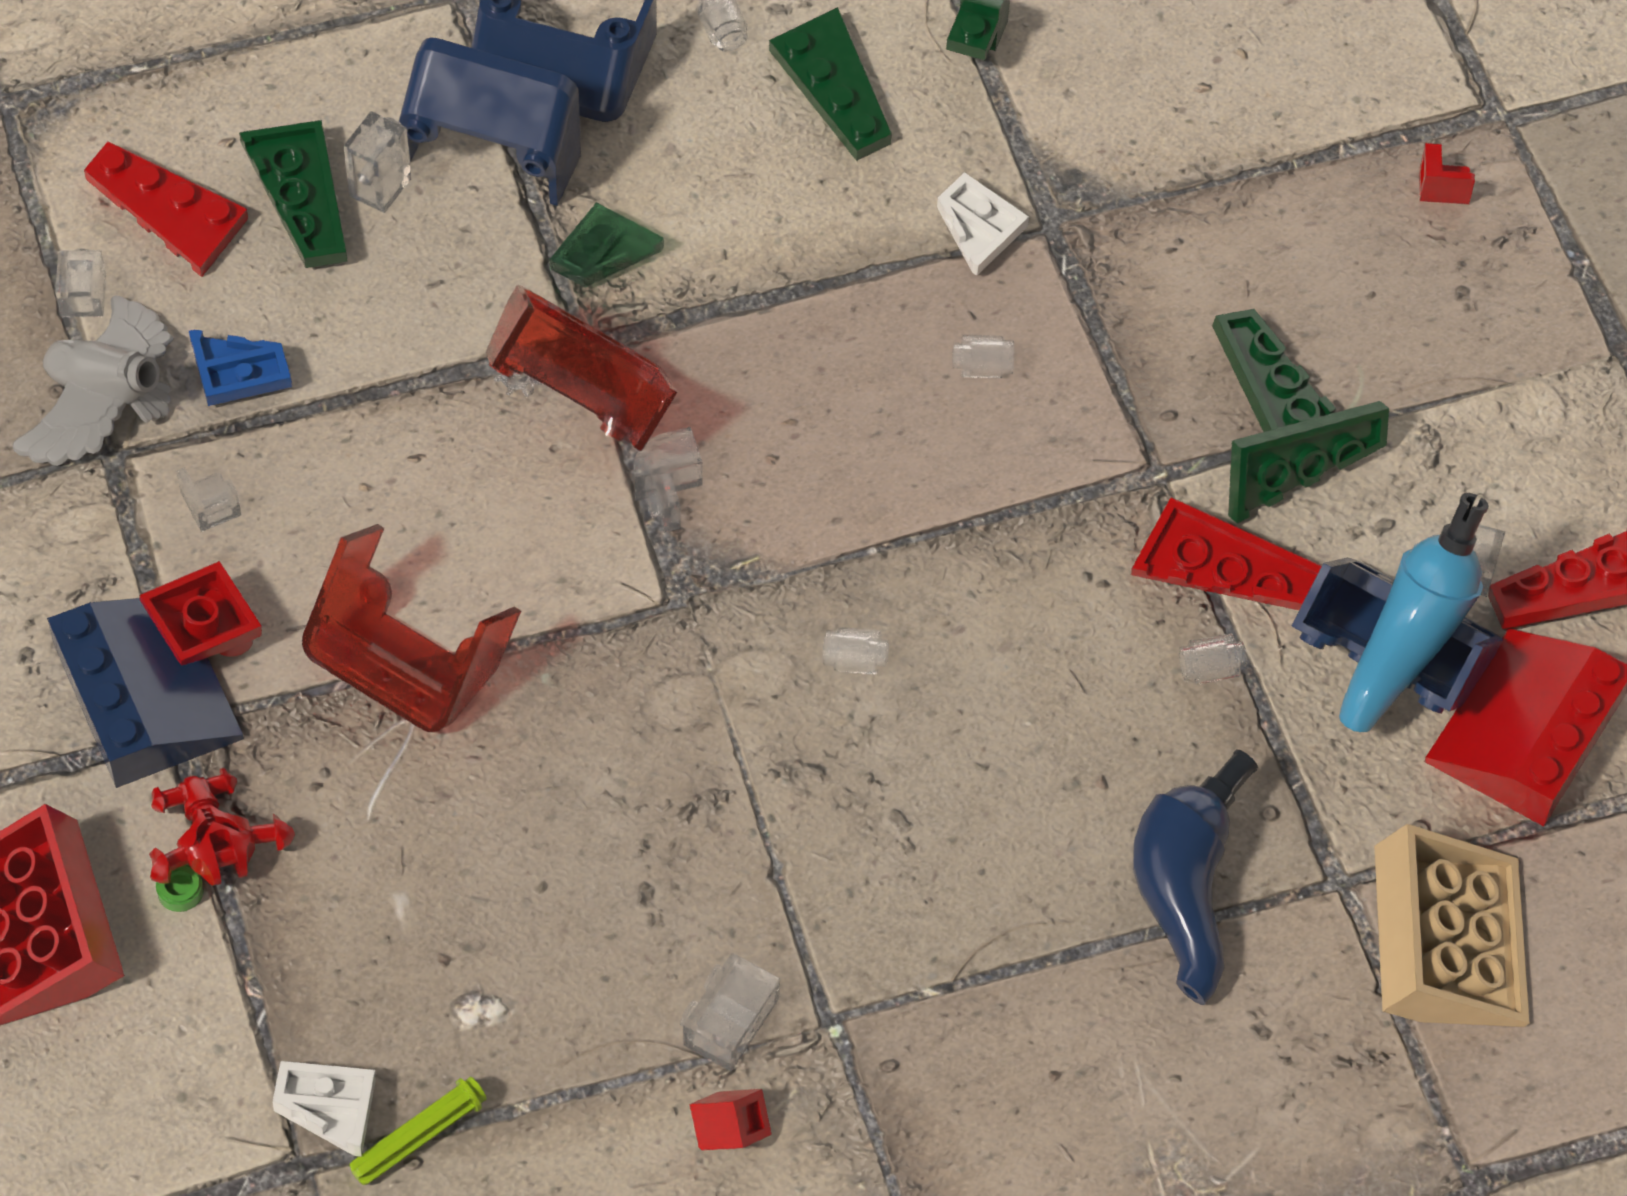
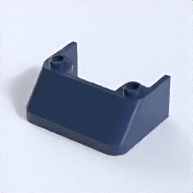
M480 0L471 48L567 76L578 88L579 116L601 122H610L618 119L624 113L657 35L656 0H644L636 21L620 17L605 20L599 25L594 38L518 18L521 12L520 0Z
M433 37L423 40L414 59L399 118L402 160L410 163L419 144L436 140L441 127L515 148L517 161L527 174L549 179L550 204L558 206L581 157L579 91L576 84L563 74Z

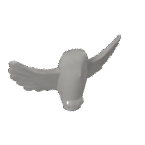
M113 296L110 300L112 314L109 326L96 341L58 340L54 342L44 356L43 368L50 378L65 386L55 406L41 422L14 441V452L20 456L29 457L35 463L49 462L51 465L58 466L67 459L78 460L87 452L92 454L99 452L104 438L113 433L114 421L121 417L122 410L127 404L131 405L145 423L167 416L169 414L168 404L171 401L169 395L171 388L167 384L158 382L160 370L156 359L164 356L166 346L174 338L167 332V325L160 322V317L157 313L146 309L141 303L128 301L121 296Z

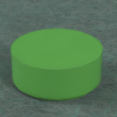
M188 864L171 871L170 883L161 884L156 882V891L160 903L166 909L174 912H184L194 908L203 897L204 888L201 875L193 871Z

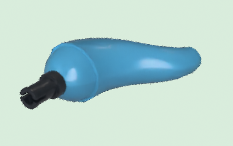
M1472 493L1462 494L1451 523L1443 527L1441 534L1432 535L1403 553L1384 608L1355 669L1342 702L1339 719L1347 728L1356 732L1370 731L1400 694L1441 650L1481 595L1483 589L1481 582L1482 570L1477 553L1473 548L1477 541L1475 533L1484 513L1487 512L1489 507L1485 499L1481 498L1477 507H1475L1473 504L1478 495Z

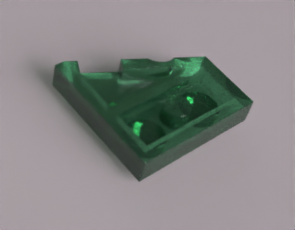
M596 202L549 259L550 269L586 288L661 252L664 248V238Z

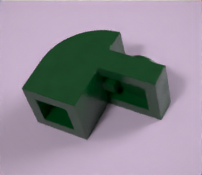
M960 0V10L947 37L946 50L985 61L989 50L996 51L1006 28L1010 0Z

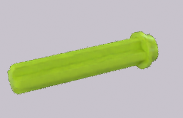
M470 1076L465 1081L459 1078L456 1080L455 1088L363 1152L362 1157L358 1156L349 1164L352 1174L362 1185L370 1184L470 1111H480L482 1109L481 1103L487 1100L484 1091L473 1077Z

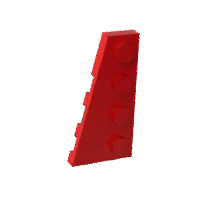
M109 141L84 169L86 180L121 210L126 209L136 217L137 223L148 233L151 231L165 242L167 249L177 257L181 255L191 264L192 270L201 277L204 276L249 219L246 208Z
M1170 497L1131 568V575L1300 610L1322 566Z
M1627 530L1613 537L1610 533L1595 539L1593 546L1577 553L1573 549L1558 555L1557 561L1547 566L1535 565L1489 586L1488 598L1502 629L1627 605Z

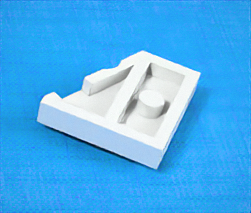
M965 172L938 197L937 208L968 266L975 275L982 272L1028 227L1029 216Z
M281 1061L273 1096L274 1111L346 1152L362 1157L376 1082L375 1070Z

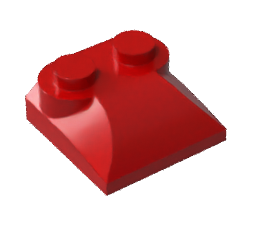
M220 561L139 595L142 605L181 666L217 654L227 657L242 655L251 648L254 639L262 636V625Z

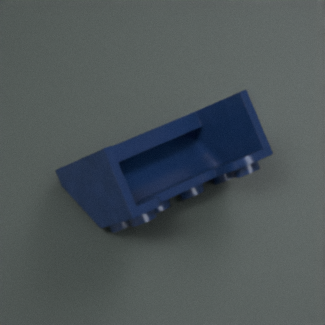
M1349 557L1324 562L1291 626L1302 632L1299 638L1307 644L1322 650L1325 645L1333 647L1340 644L1349 649L1348 656L1359 663L1395 579ZM1465 617L1441 650L1407 688L1411 689L1414 684V691L1420 695L1418 702L1436 713L1442 714L1444 709L1450 712L1462 707L1494 658L1503 639L1489 629Z

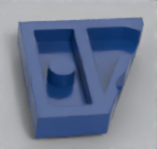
M201 330L189 331L190 342L208 406L292 387L291 376L281 343L265 340L254 342L247 340L245 337L228 335L227 340L204 337Z

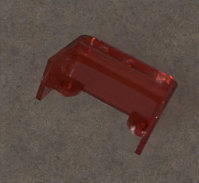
M517 285L509 297L485 352L489 360L488 365L494 370L511 378L514 372L523 375V373L527 374L595 413L597 418L603 422L600 426L603 432L619 441H622L625 436L628 437L633 447L641 452L678 393L665 371L653 361L521 285Z
M375 524L340 538L302 636V646L306 656L313 663L426 732H437L450 726L497 671L521 610L514 606L479 621L474 635L464 639L459 644L455 655L386 614L392 599L391 585L382 573L370 567L384 527Z

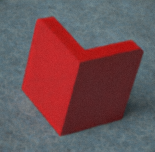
M1425 143L1419 167L1420 201L1469 205L1475 184V174L1470 173V168L1467 166L1442 165V144Z
M762 1089L720 1091L689 1104L698 1147L701 1150L745 1148L772 1135Z

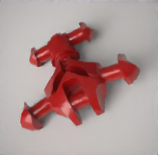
M225 768L220 769V775L207 779L189 776L179 783L178 787L165 791H160L159 787H156L151 792V806L154 811L165 813L166 809L183 804L185 817L187 820L192 821L193 824L178 839L177 849L164 854L159 849L154 848L149 853L152 860L150 878L152 881L161 884L170 883L171 871L186 864H189L193 871L201 875L212 886L221 884L219 868L233 864L239 878L248 876V863L255 851V844L276 841L277 851H280L292 843L295 832L291 826L274 813L273 823L250 826L246 818L219 810L220 804L214 795L224 792L227 795L232 794L238 782L237 778L229 774Z

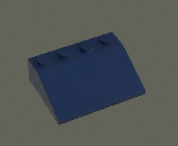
M140 598L89 602L47 618L56 652L116 788L244 739L209 659L205 658L181 666L142 605Z

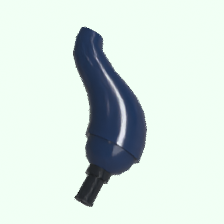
M1239 749L1234 751L1232 757L1214 777L1208 776L1200 786L1184 785L1175 787L1166 794H1156L1142 815L1133 844V873L1139 892L1152 915L1166 934L1180 964L1176 984L1188 998L1200 1005H1205L1214 995L1225 968L1223 945L1212 907V884L1215 870L1225 852L1224 844L1229 837L1230 819L1227 809L1235 801L1234 794L1258 770V765L1253 758Z

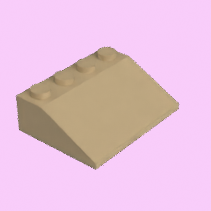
M1410 824L1404 825L1374 845L1382 1011L1424 1023L1525 1027L1530 1024L1518 858Z

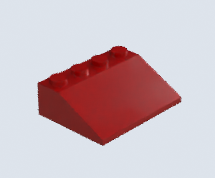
M1508 628L1489 666L1463 706L1456 709L1425 757L1424 762L1544 827L1627 692V664L1596 647Z
M47 804L42 805L0 831V1025L88 998L125 976L78 820Z

